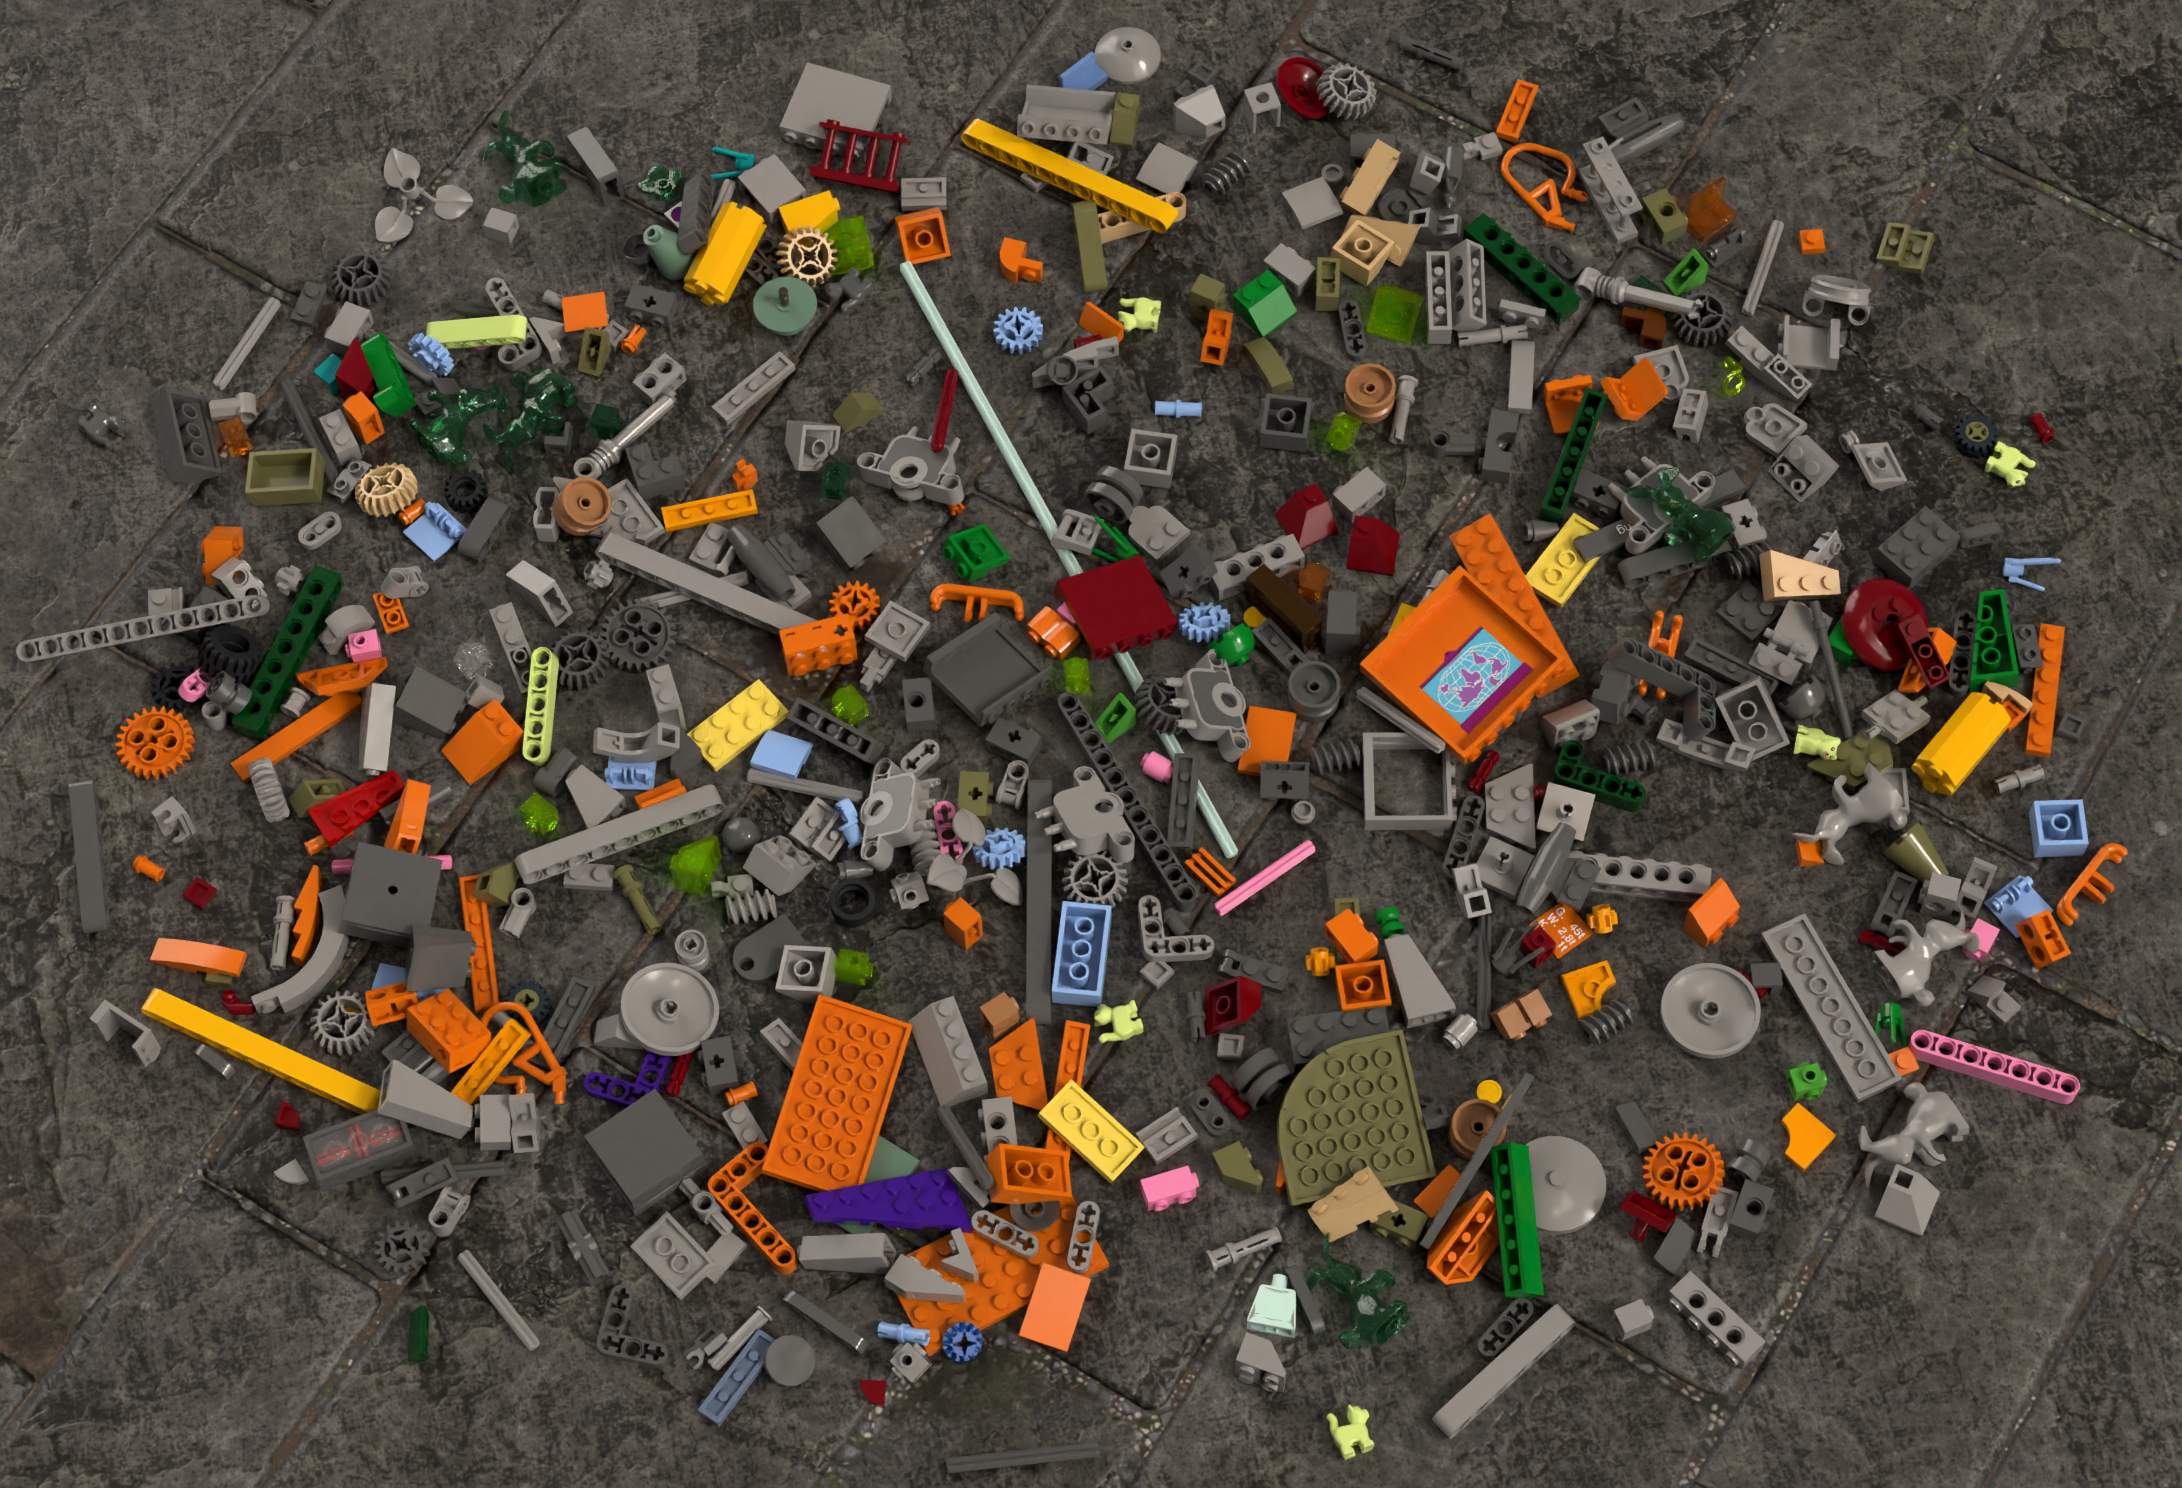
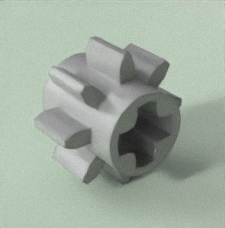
M602 559L589 562L584 569V577L588 581L587 585L594 589L608 586L613 578L612 569L609 568L610 564Z
M293 565L289 568L282 567L275 576V583L279 587L278 591L287 596L290 592L298 593L305 581L304 577H302L303 574L300 573L301 569Z

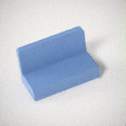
M1090 52L1060 75V87L1095 90L1108 80V74L1096 64V56L1093 52Z

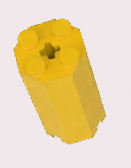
M735 202L723 203L709 230L707 243L700 247L684 278L685 284L683 288L689 293L698 295L701 298L700 300L709 306H713L714 303H728L767 227L766 224H763V217L749 207L736 208L738 203Z
M1971 692L1911 766L1927 791L1931 793L1936 791L1946 795L1954 794L2007 730L2011 718L2003 705L1998 702L1995 704L1989 702L1991 697L1987 694Z

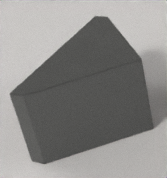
M681 727L680 747L671 757L670 771L672 780L682 777L704 760L701 748Z

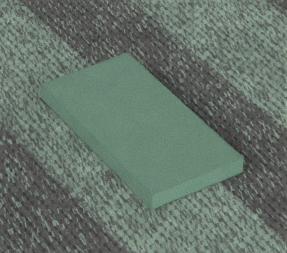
M878 1135L864 1184L912 1175L919 1166L920 1160ZM845 1221L844 1223L832 1224L848 1234L871 1233L877 1223L870 1222V1225H860L859 1221Z

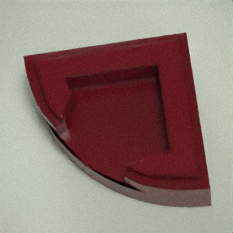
M282 1101L274 1123L275 1126L300 1132L301 1121L297 1111L291 1104Z
M860 1380L861 1390L866 1399L877 1407L885 1408L886 1381Z

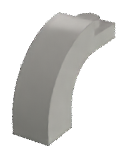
M660 722L651 729L640 733H622L599 727L594 730L593 753L611 756V761L654 762L673 755L680 747V727Z

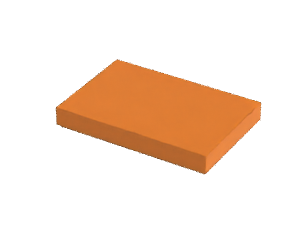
M1249 706L1246 729L1251 745L1240 757L1238 773L1261 777V761H1289L1297 713Z
M1042 1263L1018 1336L1067 1353L1091 1279Z

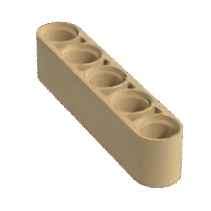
M1172 192L1155 197L1172 206H1179L1174 207L1178 212V217L1174 222H1178L1185 217L1186 198L1182 193ZM1111 211L1098 214L1102 244L1150 230Z

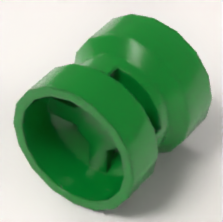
M1396 907L1384 908L1374 915L1376 923L1381 927L1380 934L1382 939H1387L1394 934L1402 935L1405 932L1403 923L1399 922L1400 914Z

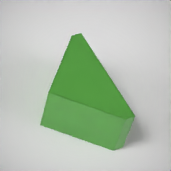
M1692 249L1664 279V282L1675 296L1680 297L1682 293L1686 294L1690 289L1693 290L1705 283L1709 265L1696 249Z
M1119 693L1094 723L1106 743H1110L1136 725V709L1122 693Z

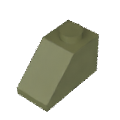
M1118 92L1113 112L1110 144L1132 147L1140 113V95Z
M340 779L305 780L301 782L290 796L289 801L299 818L309 817L308 809L346 792V789Z

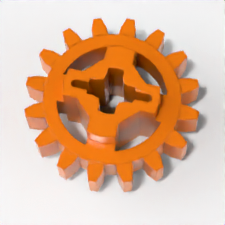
M856 581L855 586H852L850 582H847L846 588L838 586L839 593L833 592V600H829L831 616L835 617L848 613L853 631L855 626H859L860 630H863L864 624L872 626L871 619L876 620L878 618L877 612H881L880 597L876 596V590L874 588L869 590L868 583H865L863 587L860 586L859 581Z

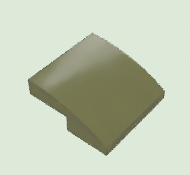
M1888 222L1876 261L1898 270L1923 275L1933 245L1934 233L1911 230V226L1908 224Z

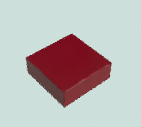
M196 877L182 897L201 910H204L218 891L215 887Z

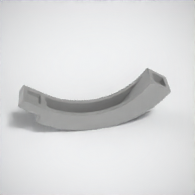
M341 885L318 894L323 909V931L318 947L308 963L286 982L251 996L258 1014L272 1012L280 1005L285 1013L299 1007L315 996L337 971L345 955L350 936L338 933L345 901V893Z

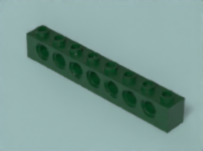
M317 565L314 566L311 572L307 573L304 581L305 585L301 592L299 591L296 594L294 605L291 611L286 613L281 630L276 632L271 649L267 650L264 654L260 670H257L253 675V683L249 688L252 690L249 702L240 713L232 715L231 722L237 734L259 742L263 741L296 678L295 673H298L344 586L340 573ZM316 592H321L319 595H313ZM311 611V613L303 615V613ZM295 631H301L298 634H293ZM286 650H291L287 654H282ZM280 670L277 674H272L273 671ZM264 690H270L266 694H261ZM253 710H259L255 714H250Z

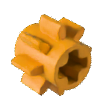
M1610 905L1593 906L1592 913L1586 914L1587 923L1590 928H1594L1595 933L1611 932L1613 930L1612 925L1618 924L1617 912L1614 909L1610 910Z
M1313 948L1310 950L1311 955L1305 956L1307 970H1312L1313 976L1329 975L1330 968H1335L1334 953L1329 954L1328 948Z

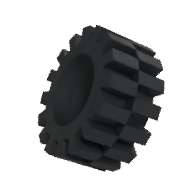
M464 468V473H461L460 469L456 470L457 475L451 473L449 475L450 480L446 479V485H444V493L448 505L455 512L459 509L461 514H464L465 510H467L468 514H471V509L473 508L475 511H478V505L482 506L484 500L486 501L488 498V490L480 473L476 474V470L473 469L469 473L468 468ZM463 486H473L475 489L474 493L467 497L459 496L457 491Z

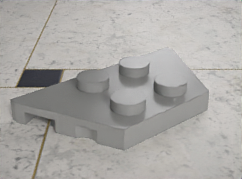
M1533 764L1523 766L1485 784L1486 832L1494 836L1503 837L1505 841L1512 844L1516 842L1528 848L1527 851L1535 852Z

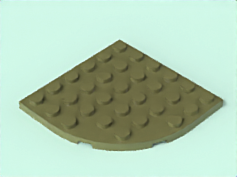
M1403 1029L1356 1038L1332 1046L1308 1062L1292 1081L1283 1099L1277 1125V1146L1290 1207L1322 1200L1333 1192L1337 1186L1344 1184L1355 1173L1369 1166L1384 1188L1436 1177Z

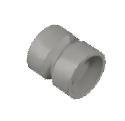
M686 930L677 937L675 950L679 963L697 972L703 970L710 960L709 949L704 935L696 930Z

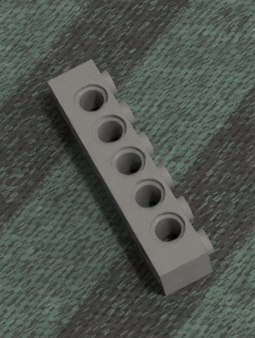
M1571 851L1568 857H1580L1601 868L1590 892L1696 903L1710 889L1712 868L1701 864L1689 866L1681 865L1675 861L1662 863L1654 859L1635 860L1628 856L1608 857L1602 853L1589 855L1581 851ZM1614 871L1617 873V875L1610 876L1606 872ZM1637 873L1641 878H1633L1630 874ZM1662 876L1666 880L1658 881L1655 877ZM1680 879H1687L1690 883L1684 884L1680 882Z

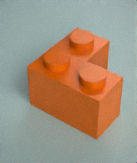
M215 526L206 538L202 540L201 553L205 554V563L202 564V576L206 578V585H218L211 574L230 557L238 559V556L244 550L243 527ZM237 571L233 574V579L236 577Z

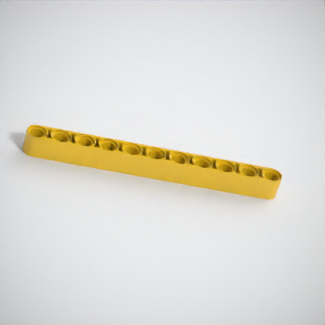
M974 119L961 134V140L969 148L1087 201L1094 200L1096 205L1158 233H1165L1178 217L1177 210L1162 200L980 119Z
M154 988L141 1008L142 1013L153 1020L360 1115L378 1109L381 1092L378 1089L162 990Z

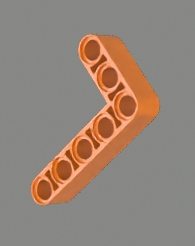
M755 1142L715 1173L708 1181V1189L716 1202L723 1208L726 1216L780 1274L787 1275L792 1273L797 1266L794 1250L741 1192L743 1188L762 1174L761 1170L768 1148L764 1143ZM759 1153L765 1155L763 1159L758 1161L752 1159L754 1155ZM736 1170H745L742 1176L733 1175ZM719 1185L726 1186V1189L722 1192L714 1191ZM734 1203L742 1204V1207L738 1210L730 1209ZM749 1221L759 1222L754 1228L746 1226ZM767 1238L775 1240L774 1243L769 1246H765L762 1244V1242ZM783 1256H788L791 1258V1260L785 1264L778 1262L779 1259Z

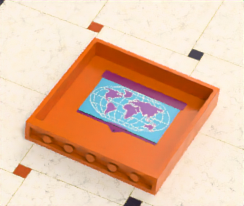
M1459 566L1360 663V671L1412 719L1445 741V748L1465 766L1469 761L1473 762L1481 754L1480 750L1486 744L1489 746L1498 737L1497 733L1503 727L1506 729L1515 720L1514 716L1519 711L1524 712L1530 706V700L1536 694L1539 696L1547 689V683L1552 678L1557 679L1564 672L1565 658L1465 569Z

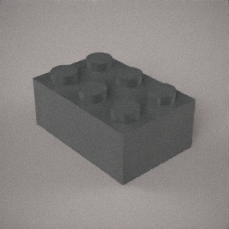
M1925 506L1877 548L1873 562L1894 581L1911 589L1956 550L1960 535Z

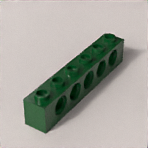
M1482 213L1464 228L1463 241L1468 239L1484 247V260L1538 308L1546 309V315L1557 325H1561L1578 311L1580 303L1578 293L1574 289L1567 287L1558 275L1550 272L1541 260L1534 258L1525 246L1517 243L1509 232L1501 229L1493 218H1489L1486 214Z
M1585 388L1538 516L1539 519L1552 523L1557 522L1558 526L1561 525L1603 411L1607 394Z

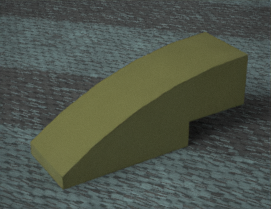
M1265 337L1243 344L1262 383H1265L1270 394H1279L1292 389V376L1277 351Z

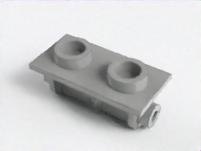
M1835 530L1833 534L1830 532L1822 533L1813 545V549L1818 552L1809 550L1802 560L1827 567L1842 547L1838 531Z

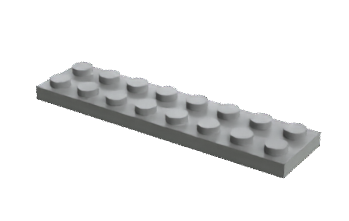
M1804 913L1761 933L1764 944L1776 963L1780 962L1781 973L1856 1102L1859 1103L1901 1083L1902 1077L1806 914Z

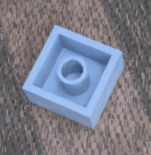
M2083 799L2034 801L2029 811L2034 857L2083 856L2089 844Z

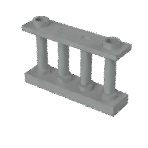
M1604 137L1582 144L1591 165L1580 168L1578 175L1616 244L1637 237L1638 231L1629 216L1642 210L1643 207Z

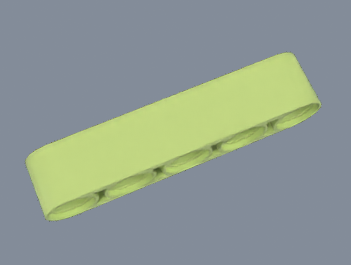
M505 315L427 323L426 335L437 339L446 349L524 343L527 318L520 315Z
M539 647L532 653L523 739V755L535 766L545 765L550 758L559 667L557 656L546 647ZM549 656V661L541 665L543 657ZM547 679L546 685L539 688L541 680ZM545 702L544 708L541 711H537L538 704ZM542 725V731L535 735L536 727ZM540 748V754L536 758H532L534 750Z

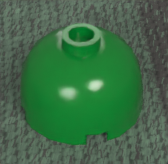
M1245 622L1224 633L1218 639V642L1215 639L1206 648L1208 651L1215 649L1216 658L1226 660L1227 665L1236 663L1237 666H1240L1249 660L1248 655L1255 645L1254 635Z

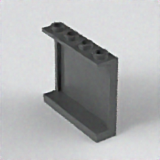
M996 612L928 655L923 668V672L979 727L988 722H994L1001 713L1012 710L1016 703L1022 699L1027 700L1037 689L1045 688L1051 681L1050 677L1053 670L1051 665L1043 669L1000 628L1002 618Z

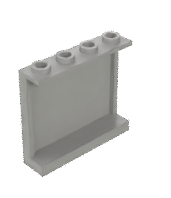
M807 62L779 126L781 139L789 143L802 144L811 149L823 150L827 129L821 128L819 124L820 122L826 123L827 119L839 121L840 126L874 132L885 104L889 105L891 102V85ZM836 131L832 155L845 156L849 134ZM857 137L854 161H866L865 151L871 138Z
M1027 85L1026 102L1022 115L1018 114L1017 137L1107 145L1113 120L1116 92Z

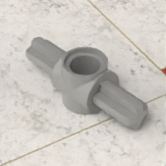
M691 1178L683 1179L679 1188L690 1200L689 1205L696 1212L698 1218L706 1224L711 1223L721 1236L729 1235L733 1230V1225L722 1214L723 1208L716 1202L714 1196L707 1190L701 1191ZM711 1204L708 1209L701 1210L704 1205Z

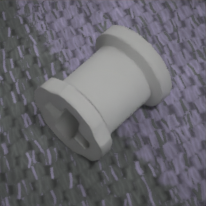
M292 687L290 689V696L285 704H281L280 709L286 715L298 719L300 717V710L305 702H309L310 696L303 690Z

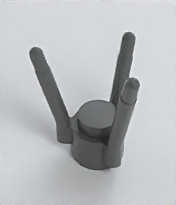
M1535 921L1511 949H1505L1514 932L1513 928L1509 929L1498 950L1492 955L1494 958L1492 963L1497 970L1503 974L1508 972L1513 974L1520 966L1545 951V948L1541 947L1516 962L1518 957L1515 951L1520 947L1521 940L1538 926V921Z

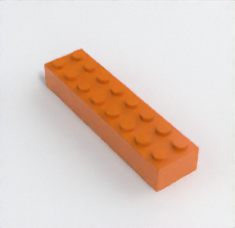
M1491 513L1449 536L1469 574L1565 658L1564 672L1557 679L1552 678L1547 683V689L1539 696L1536 694L1537 698L1540 699L1579 677V672Z

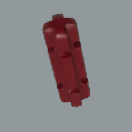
M1490 749L1484 756L1485 758L1482 759L1474 772V776L1468 782L1467 788L1477 793L1481 789L1493 766L1499 760V753Z
M1862 930L1858 939L1860 944L1866 946L1870 944L1871 948L1885 950L1887 954H1890V952L1894 953L1893 956L1906 949L1902 944L1888 943L1889 938L1878 934L1874 936L1872 932Z
M691 1052L677 1056V1061L674 1063L669 1078L670 1082L667 1083L665 1089L667 1095L672 1097L679 1096L680 1085L683 1084L688 1070L687 1064H690L692 1058Z

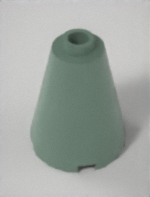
M652 225L644 232L643 240L658 271L668 280L685 278L699 250L690 255L684 254L677 244L678 234L659 225Z

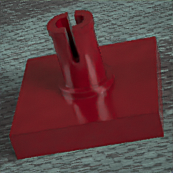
M1635 1190L1623 1200L1620 1209L1637 1218L1628 1234L1634 1238L1640 1228L1636 1240L1641 1242L1644 1240L1650 1225L1665 1233L1678 1216L1676 1212Z

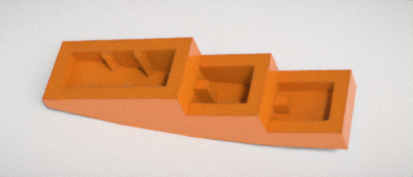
M313 865L294 905L299 918L293 933L298 942L291 956L295 965L304 967L308 961L320 923L322 904L318 894L323 892V882L320 869L316 865Z
M158 938L150 961L193 973L202 971L217 976L218 973L239 978L247 954L243 951L201 942Z

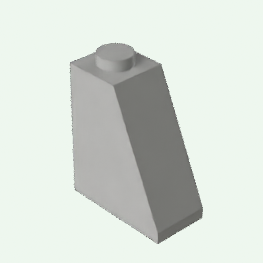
M522 560L506 574L515 591L553 626L557 627L573 613L556 581L528 562Z
M582 764L568 774L565 781L567 789L586 829L616 819L627 808L625 798Z

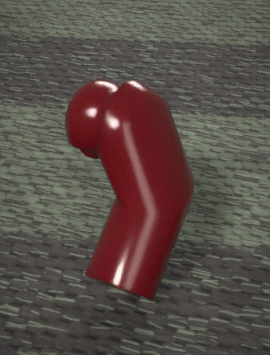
M227 989L222 993V1004L229 1013L233 1015H254L255 1006L253 1003H241L234 990Z

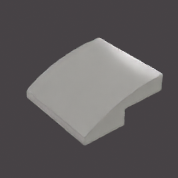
M1158 143L1142 166L1136 180L1163 194L1180 193L1185 182H1189L1198 161Z
M1323 177L1281 193L1283 201L1292 211L1293 219L1302 230L1343 214L1337 198Z
M816 796L788 833V836L810 852L830 862L846 841L843 832L838 829L845 825V822L838 813L840 810L835 811Z

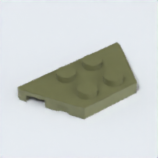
M1869 726L1838 745L1836 760H1823L1820 756L1807 764V771L1812 774L1815 771L1827 776L1826 780L1833 783L1840 775H1845L1847 780L1843 787L1855 792L1863 785L1868 784L1863 775L1868 763H1871L1881 775L1893 768L1888 738L1878 734L1871 740H1867L1863 733L1871 728Z

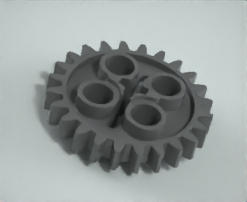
M637 598L636 604H632L629 599L627 602L628 606L624 607L623 604L619 603V611L611 609L613 617L605 616L607 624H601L602 631L604 632L600 633V637L605 640L601 644L608 645L604 652L610 654L612 664L619 661V669L627 665L629 673L633 667H636L637 672L640 673L642 667H645L646 670H649L652 664L655 667H659V660L666 663L665 654L673 655L670 647H676V641L673 640L678 638L677 632L674 631L676 624L671 623L673 621L672 615L666 616V608L659 610L658 602L650 606L649 599L646 600L645 604H641L640 598ZM632 618L640 619L636 624L629 623ZM654 628L661 630L658 634L653 635L649 633ZM621 637L628 638L625 643L617 642ZM640 648L649 649V651L645 654H640L637 652Z

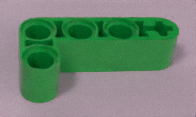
M379 331L360 344L379 389L373 395L379 409L397 418L416 406V401L393 348L384 333Z

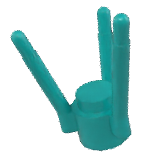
M720 147L712 148L713 152L736 158L735 168H739V171L711 175L713 179L740 176L743 171L751 169L755 165L754 154L739 153Z

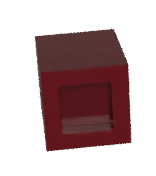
M1541 926L1521 940L1519 950L1526 957L1541 947L1545 948L1544 952L1528 961L1535 969L1554 955L1556 947L1555 941Z

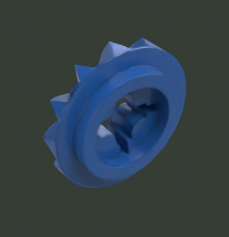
M958 1322L950 1326L943 1337V1349L946 1355L953 1361L962 1363L974 1360V1357L981 1352V1346L984 1342L981 1331L969 1322ZM963 1333L967 1341H971L965 1345L964 1351L960 1345L955 1344L962 1341Z

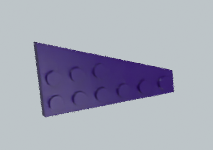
M947 1168L809 1194L805 1197V1204L812 1221L844 1223L845 1221H859L860 1225H870V1222L883 1223L884 1227L923 1229L925 1226L939 1227V1231H949V1228H961L962 1232L971 1233L973 1229L955 1185L945 1173Z

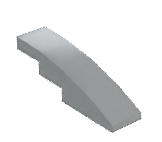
M1117 336L1089 343L1063 355L1075 360L1078 365V372L1099 367V359L1119 356V342ZM1047 363L1032 373L1033 389L1054 385L1046 376L1045 369Z
M1512 340L1508 394V411L1531 414L1535 342Z

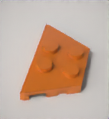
M386 657L295 673L299 685L318 696H334L341 691L356 692L363 687H367L388 667Z
M1031 1018L989 1048L996 1097L1012 1096L1013 1103L1041 1111L1048 1104L1036 1022L1034 1018Z

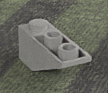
M900 1254L884 1278L885 1286L905 1299L963 1304L966 1301L964 1288L954 1281H951V1283L942 1279L943 1276L938 1271L932 1268L927 1270L921 1266V1262L910 1255L906 1257Z

